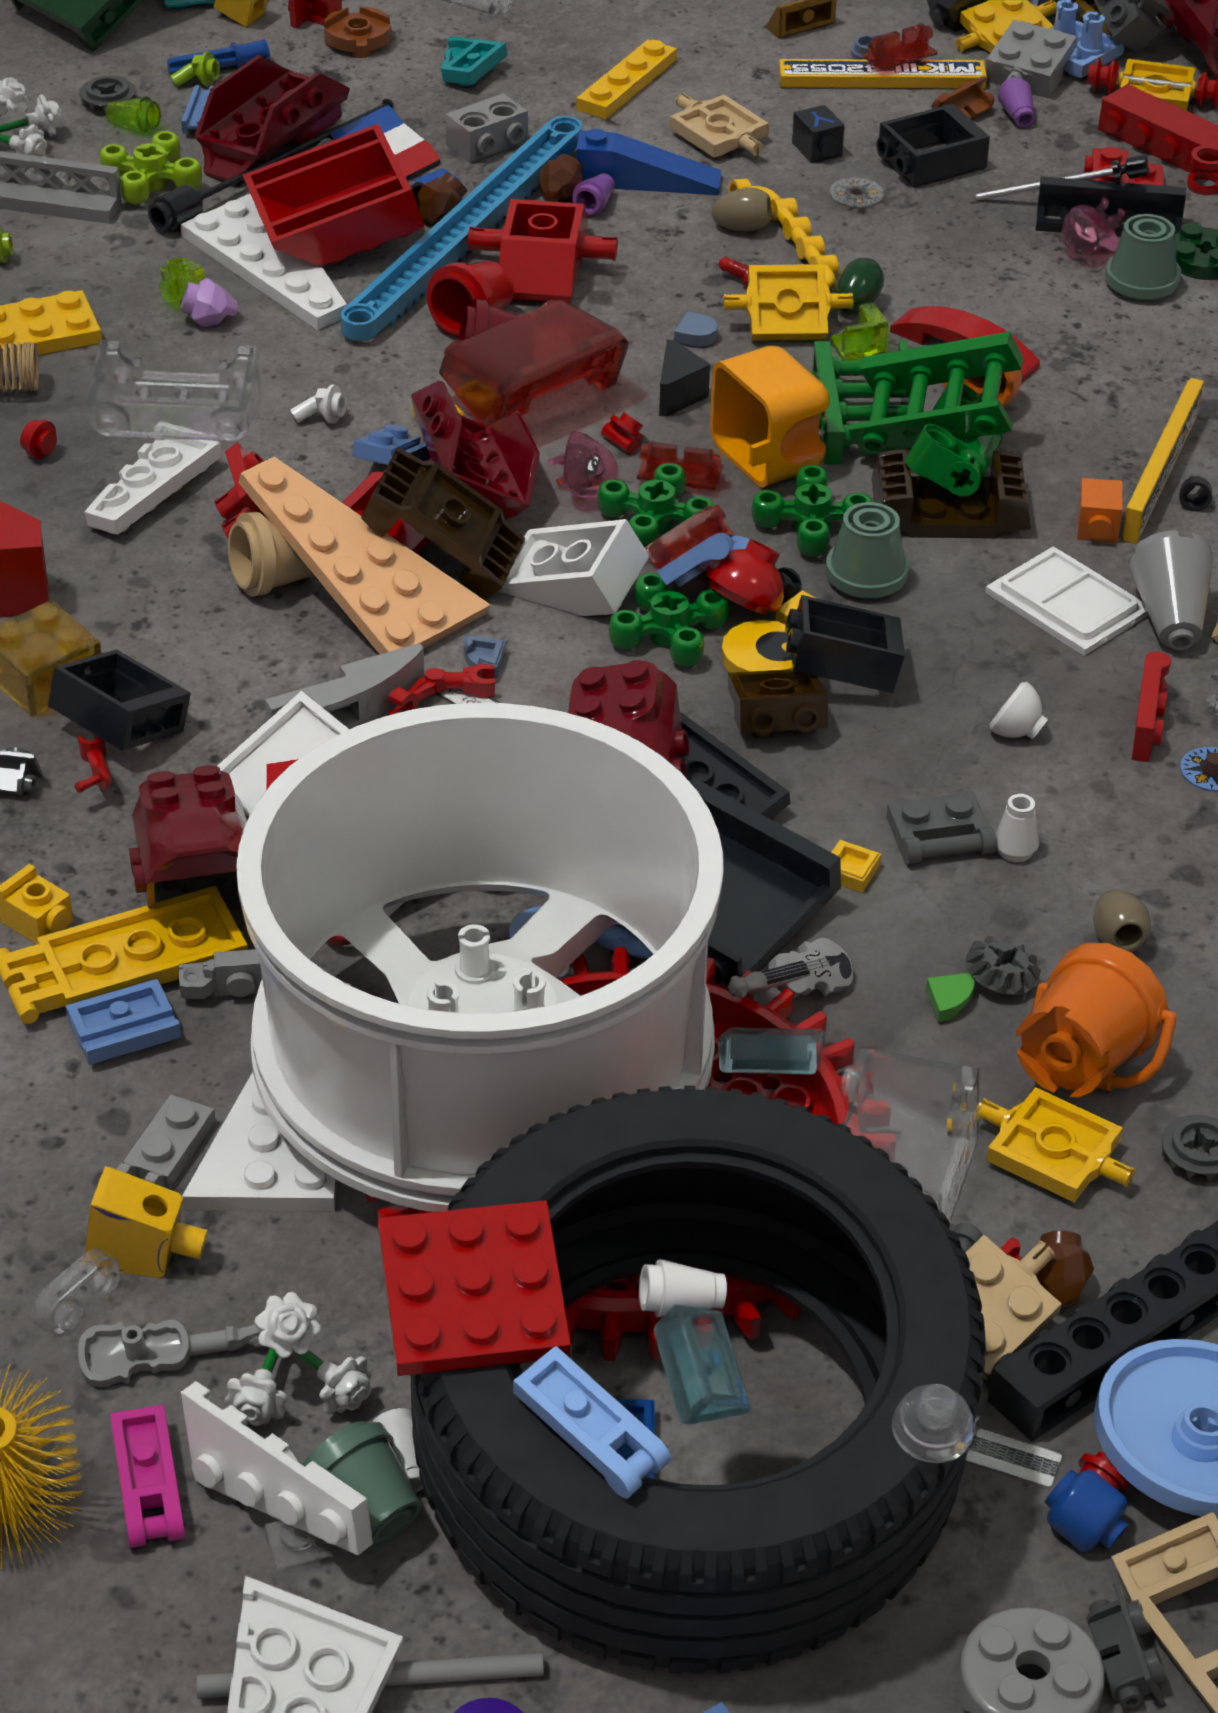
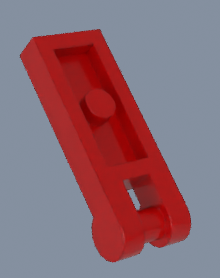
M1150 652L1145 657L1131 760L1149 762L1151 745L1160 746L1164 720L1155 718H1164L1167 698V681L1164 677L1169 674L1171 658L1163 652Z

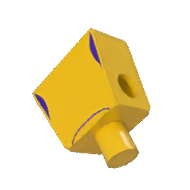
M105 1166L90 1204L83 1266L92 1269L160 1278L166 1274L173 1253L201 1259L208 1236V1229L180 1223L184 1200L180 1193Z

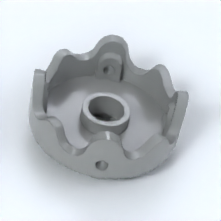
M1030 1607L1007 1609L992 1614L980 1622L967 1637L961 1651L959 1663V1700L962 1708L970 1713H1098L1104 1689L1105 1670L1100 1652L1092 1638L1079 1625L1068 1618L1046 1609ZM1023 1664H1035L1044 1669L1047 1675L1042 1679L1031 1680L1021 1675L1017 1668Z

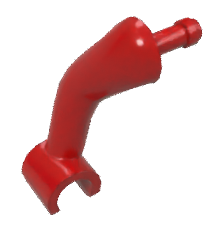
M95 734V740L92 741L84 740L82 736H78L80 756L82 760L89 762L93 775L86 780L76 782L74 787L78 793L84 792L85 789L96 784L100 789L106 790L112 782L111 771L104 759L107 753L105 740Z

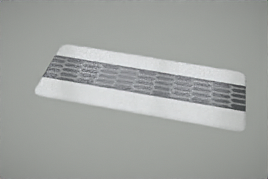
M973 1427L966 1461L1045 1486L1052 1485L1062 1459L1060 1453L977 1427Z

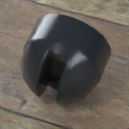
M1201 476L1189 477L1180 487V503L1190 511L1204 510L1212 500V487L1210 483ZM1196 486H1200L1193 498L1188 496Z
M787 567L778 569L784 584V600L782 604L801 592L802 588L799 574L794 569Z

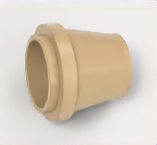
M246 512L239 515L229 532L228 557L233 578L247 595H267L273 588L315 576L267 517H264L260 512Z

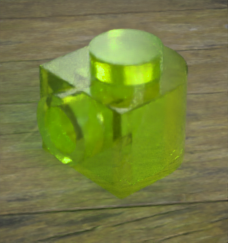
M185 257L169 259L165 262V266L160 267L162 281H160L159 286L162 297L167 303L170 302L176 308L181 307L188 282L199 284L200 281L205 279L203 267Z

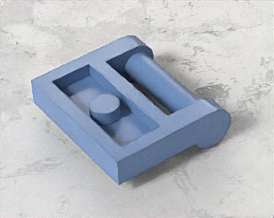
M725 533L710 536L657 572L665 585L675 580L678 587L702 573L698 565L708 558L714 560L725 558L729 551L734 548L733 540Z

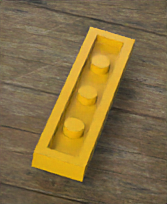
M647 39L576 98V110L606 120L677 61V48L665 45L659 40Z

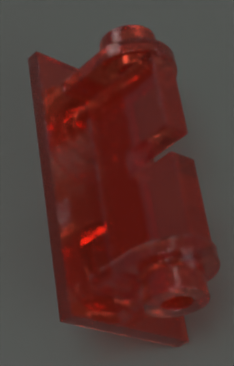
M923 23L902 29L901 41L898 31L874 36L872 41L868 43L869 51L863 52L861 56L878 70L888 71L906 63L920 62L924 58L937 55L938 52L929 45V39L933 37L932 28L929 25L925 26Z
M650 441L649 444L642 443L640 448L642 463L637 474L638 480H653L654 472L659 465L675 463L680 465L685 472L686 487L696 490H716L723 464H721V455L714 454L713 449L708 450L686 446L684 458H678V445Z
M718 504L713 507L707 505L704 509L660 538L655 539L644 548L650 560L659 570L710 536L725 533L733 537L734 533L723 521L726 515Z

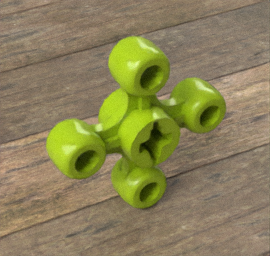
M170 131L156 133L152 138V143L137 146L133 151V156L128 155L125 147L119 144L106 145L100 151V165L119 168L121 195L124 201L130 204L144 203L148 200L150 192L164 189L168 185V179L174 180L176 187L189 185L193 189L200 187L202 182L200 163L190 157L179 159L181 154L180 141L178 136Z

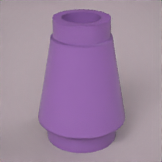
M1019 77L1005 80L999 88L998 100L1018 127H1029L1035 121L1030 84Z
M599 174L578 183L573 191V203L584 204L587 215L601 213L615 188L613 178L608 174Z

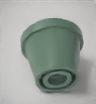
M1140 214L1130 217L1124 224L1115 253L1106 265L1105 279L1108 285L1121 296L1135 301H1155L1172 294L1178 288L1181 277V269L1176 260L1174 225L1168 219L1153 214Z
M864 502L853 505L845 511L835 546L828 553L826 560V575L834 587L855 598L879 599L899 591L906 584L909 575V559L903 550L900 518L895 510L884 504Z
M359 1421L345 1426L319 1444L302 1463L303 1466H306L311 1461L315 1462L367 1498L373 1544L363 1552L374 1551L396 1538L415 1520L422 1508V1503L418 1499L392 1448L394 1438L380 1422L367 1423Z

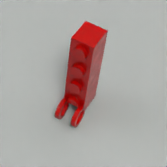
M1129 84L1102 98L1098 130L1189 172L1187 187L1192 192L1200 195H1214L1218 193V125ZM1207 179L1216 184L1213 186H1201L1194 181Z

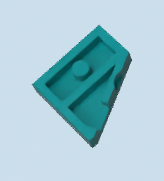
M450 36L448 38L449 50H445V60L441 66L443 81L458 83L462 87L476 84L482 76L494 69L500 61L508 56L506 43Z

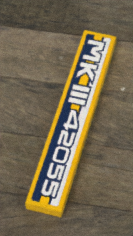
M779 59L780 87L957 89L967 80L973 82L984 75L987 80L984 60ZM986 80L982 85L983 89L986 88Z
M1190 378L1182 391L1126 508L1122 534L1123 541L1137 544L1199 414L1203 380Z

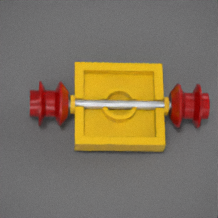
M1099 57L1096 64H1090L1087 85H1093V92L1099 86L1106 87L1108 94H1111L1116 89L1118 82L1120 88L1126 84L1132 85L1186 111L1190 96L1194 95V92H1196L1195 100L1199 107L1202 106L1205 100L1212 101L1215 109L1218 104V78L1216 80L1209 79L1207 72H1204L1198 78L1196 85V81H1194L1195 67L1127 59L1125 71H1120L1119 74V66L1116 60H1113L1109 66L1102 65Z

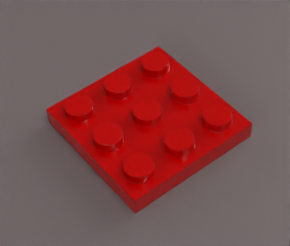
M547 1200L378 1218V1232L397 1376L538 1361L555 1346L570 1357L571 1343Z

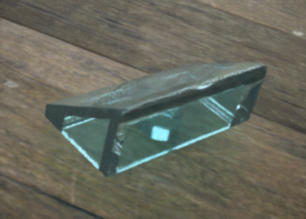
M731 1027L719 1036V1068L724 1073L814 1074L819 1068L825 1042V1031H822V1029Z
M674 1305L655 1325L654 1334L681 1424H698L747 1414L751 1410V1406L722 1311Z

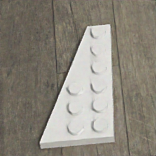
M250 194L228 201L223 206L207 213L198 214L195 218L181 223V236L317 331L341 320V311L347 304L322 266L314 265L273 249Z
M252 1072L183 1193V1210L335 1212L337 1179L320 1170L306 1159L281 1134L265 1109Z
M245 1576L235 1664L227 1713H372L403 1648V1636Z

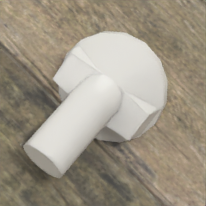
M331 384L328 388H318L315 396L290 409V412L297 423L320 411L328 423L335 424L346 412L347 398L342 393L339 385Z

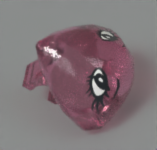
M1103 198L1096 209L1087 205H1077L1068 212L1063 221L1061 230L1062 242L1069 250L1081 255L1097 256L1113 253L1119 242L1114 230L1125 216V211L1120 208L1115 216L1108 217L1105 220L1104 210L1109 206V200Z
M578 431L571 432L566 444L565 453L548 460L550 467L555 464L563 466L564 476L556 479L558 486L566 484L573 495L581 498L597 497L599 486L604 481L617 479L619 475L618 463L611 452L597 440Z

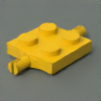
M988 0L961 11L960 23L970 34L955 39L956 48L959 52H963L972 47L980 46L991 53L1013 20L1053 29L1054 26L1045 17L1056 14L1057 3L1054 0H1050L1036 6L1028 0Z
M824 264L749 265L746 294H723V310H746L750 320L751 341L827 340V317L830 309H853V293L830 294V290L825 282Z
M1035 1087L1024 1102L1010 1110L986 1098H983L977 1107L975 1114L977 1118L1000 1127L999 1134L988 1146L986 1161L1075 1203L1088 1184L1101 1175L1123 1185L1125 1188L1131 1184L1136 1172L1134 1167H1130L1110 1157L1121 1142L1123 1127Z

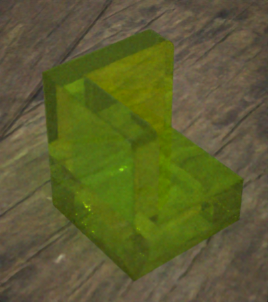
M874 302L860 305L858 324L846 326L843 329V334L831 336V346L841 360H862V357L886 353L889 322Z

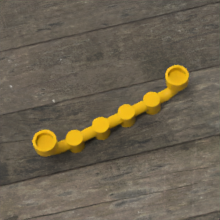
M747 178L731 180L728 192L742 188H757L770 196L772 221H779L782 225L784 238L786 240H793L796 244V253L799 259H806L809 264H824L825 282L831 291L835 286L839 270L837 257L834 254L824 255L825 244L821 235L810 236V220L807 216L797 217L798 207L794 198L781 199L773 190L762 186H751Z

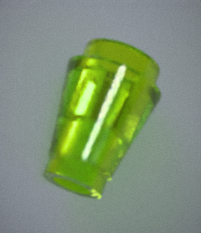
M149 97L109 102L106 108V117L110 123L147 133L159 126L161 110L157 102L152 101Z

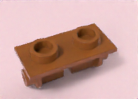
M984 75L973 82L965 81L956 91L949 95L947 93L941 94L933 102L931 108L954 104L968 118L971 119L973 117L975 119L992 109L994 97L982 88L986 80Z

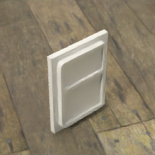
M1054 546L990 583L985 589L986 594L1083 656L1149 616L1141 600Z

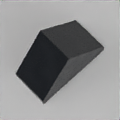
M668 339L660 381L659 416L666 417L708 398L710 383V364L676 340Z

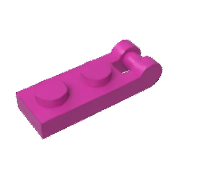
M164 1404L110 1413L129 1547L146 1546V1540L167 1536L168 1542L185 1539ZM163 1507L164 1509L163 1515L142 1518L141 1510Z

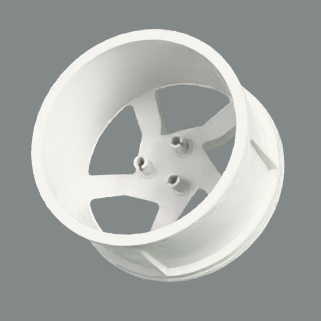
M460 703L431 706L384 716L330 738L290 765L269 786L256 803L246 822L239 843L236 865L238 895L248 934L259 955L262 981L254 1002L252 1018V1069L260 1098L276 1127L300 1154L320 1170L343 1184L369 1196L397 1205L428 1212L448 1211L450 1201L456 1193H459L468 1178L476 1177V1171L485 1161H489L499 1148H508L511 1139L519 1134H526L533 1125L548 1123L549 1117L559 1112L565 1114L569 1108L578 1104L583 1106L591 1105L592 1100L596 1098L612 1099L613 1094L620 1092L630 1095L637 1093V1089L649 1088L653 1092L658 1091L659 1087L670 1086L672 1089H684V1085L695 1086L697 1090H705L706 1086H708L711 1078L715 1044L712 1005L706 985L708 939L716 920L723 883V850L719 832L711 812L698 791L678 769L640 741L596 721L536 706L508 703ZM464 891H508L549 897L546 903L511 939L489 944L490 935L487 928L478 924L467 925L458 933L460 953L438 961L429 960L383 911V908L417 898ZM616 924L623 925L631 931L653 953L649 959L625 976L582 996L556 978L606 930ZM342 936L386 975L398 1003L354 988L325 972L310 959L331 937Z

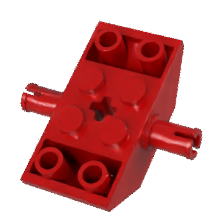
M511 199L505 225L502 229L469 227L468 250L500 252L499 265L508 272L513 283L512 301L536 300L546 301L551 304L571 303L580 261H583V258L616 261L618 237L585 235L588 215L584 204Z

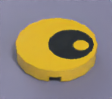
M755 620L744 622L731 628L724 636L721 654L725 669L730 673L792 669V654L786 653L789 634H785L786 624L778 621Z

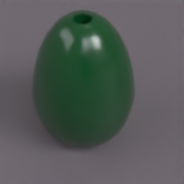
M858 258L851 261L841 271L835 293H853V309H840L842 312L847 314L861 312L879 297L884 286V273L877 262L869 258Z

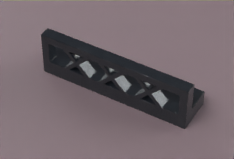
M1041 176L1036 231L1073 232V234H1078L1077 230L1080 232L1082 229L1083 232L1084 227L1083 234L1121 237L1124 224L1121 222H1126L1127 219L1135 215L1153 214L1168 219L1174 225L1176 234L1181 231V226L1183 225L1186 187ZM1044 216L1060 217L1061 219L1044 218ZM1085 219L1097 220V222H1089Z

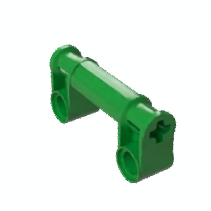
M964 384L960 406L980 403L982 396ZM947 386L932 410L944 408ZM927 424L906 456L905 462L913 472L934 481L957 496H969L979 488L981 479L984 477L992 460L993 451L997 450L1004 433L962 439L961 441L944 428L934 424ZM958 480L962 481L960 486L957 485Z

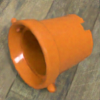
M1084 943L1068 950L1049 975L1048 983H1040L1038 985L1032 1012L1017 1028L1016 1037L1021 1034L1022 1046L1017 1051L1018 1059L1029 1077L1042 1088L1052 1093H1055L1059 1087L1067 1090H1074L1069 1097H1081L1093 1092L1095 1088L1105 1091H1112L1113 1088H1132L1149 1081L1163 1067L1171 1048L1177 1015L1175 1012L1169 1011L1164 988L1151 968L1133 953L1109 943ZM1160 1038L1153 1059L1140 1072L1130 1076H1116L1113 1072L1125 1061L1143 1055Z

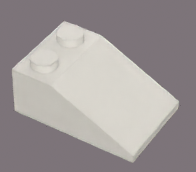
M627 519L529 529L524 536L526 539L521 546L504 586L498 592L579 616L615 614L621 607L622 601L634 581L638 578L649 555Z

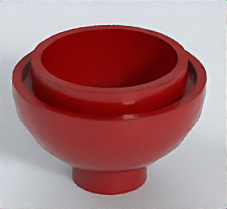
M750 539L745 549L729 551V554L723 559H713L704 572L710 578L708 585L712 589L747 609L767 615L770 610L778 612L782 606L784 584L780 572L775 566L780 554L755 540Z

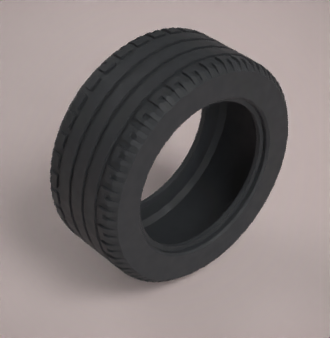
M684 1085V1089H672L670 1086L659 1087L658 1091L653 1092L649 1088L637 1089V1093L630 1095L620 1092L613 1094L612 1099L608 1100L604 1097L592 1100L591 1105L583 1106L578 1104L569 1108L565 1114L560 1112L549 1117L548 1123H537L530 1127L526 1134H519L511 1139L508 1148H499L489 1161H485L478 1167L476 1177L468 1178L459 1193H456L448 1205L449 1211L547 1200L565 1308L590 1291L615 1280L641 1274L642 1267L645 1264L655 1265L659 1259L715 1273L736 1276L764 1286L792 1301L812 1316L829 1333L850 1362L861 1387L865 1406L858 1417L835 1441L811 1458L791 1468L752 1481L721 1485L679 1484L644 1476L641 1479V1488L629 1498L624 1499L612 1490L604 1475L513 1393V1381L522 1374L521 1363L411 1375L412 1436L416 1464L419 1467V1477L429 1506L432 1510H435V1519L452 1549H459L460 1560L473 1573L481 1585L488 1584L492 1596L499 1602L507 1605L508 1609L516 1616L524 1614L528 1617L529 1625L534 1628L544 1630L557 1641L564 1638L572 1642V1648L582 1652L586 1650L603 1660L610 1656L620 1659V1665L631 1667L633 1664L642 1666V1669L654 1671L655 1666L669 1668V1673L692 1671V1674H704V1669L717 1668L719 1673L731 1672L732 1669L751 1670L756 1663L764 1662L767 1666H770L786 1658L790 1660L800 1657L802 1651L807 1648L815 1651L826 1643L843 1637L849 1626L853 1628L859 1627L869 1617L875 1615L884 1607L886 1599L892 1600L914 1577L917 1567L925 1563L939 1540L957 1496L977 1415L986 1352L984 1316L981 1313L982 1303L974 1272L969 1270L970 1263L965 1250L962 1249L956 1232L949 1230V1220L943 1212L938 1210L937 1203L932 1196L923 1194L922 1185L915 1178L909 1177L907 1170L900 1163L891 1162L887 1152L881 1148H874L872 1142L866 1137L851 1134V1128L842 1123L835 1125L832 1123V1118L824 1114L814 1115L809 1113V1108L801 1105L796 1107L789 1106L788 1101L780 1098L771 1100L763 1098L764 1094L753 1092L752 1095L742 1094V1090L731 1088L729 1092L718 1090L715 1086H706L705 1090H697L695 1086Z

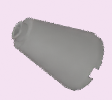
M1179 530L1156 533L1141 540L1135 546L1136 552L1132 557H1129L1128 562L1131 576L1160 642L1174 650H1185L1196 644L1202 637L1213 567V552L1209 542L1202 536L1192 533L1193 538L1180 537Z

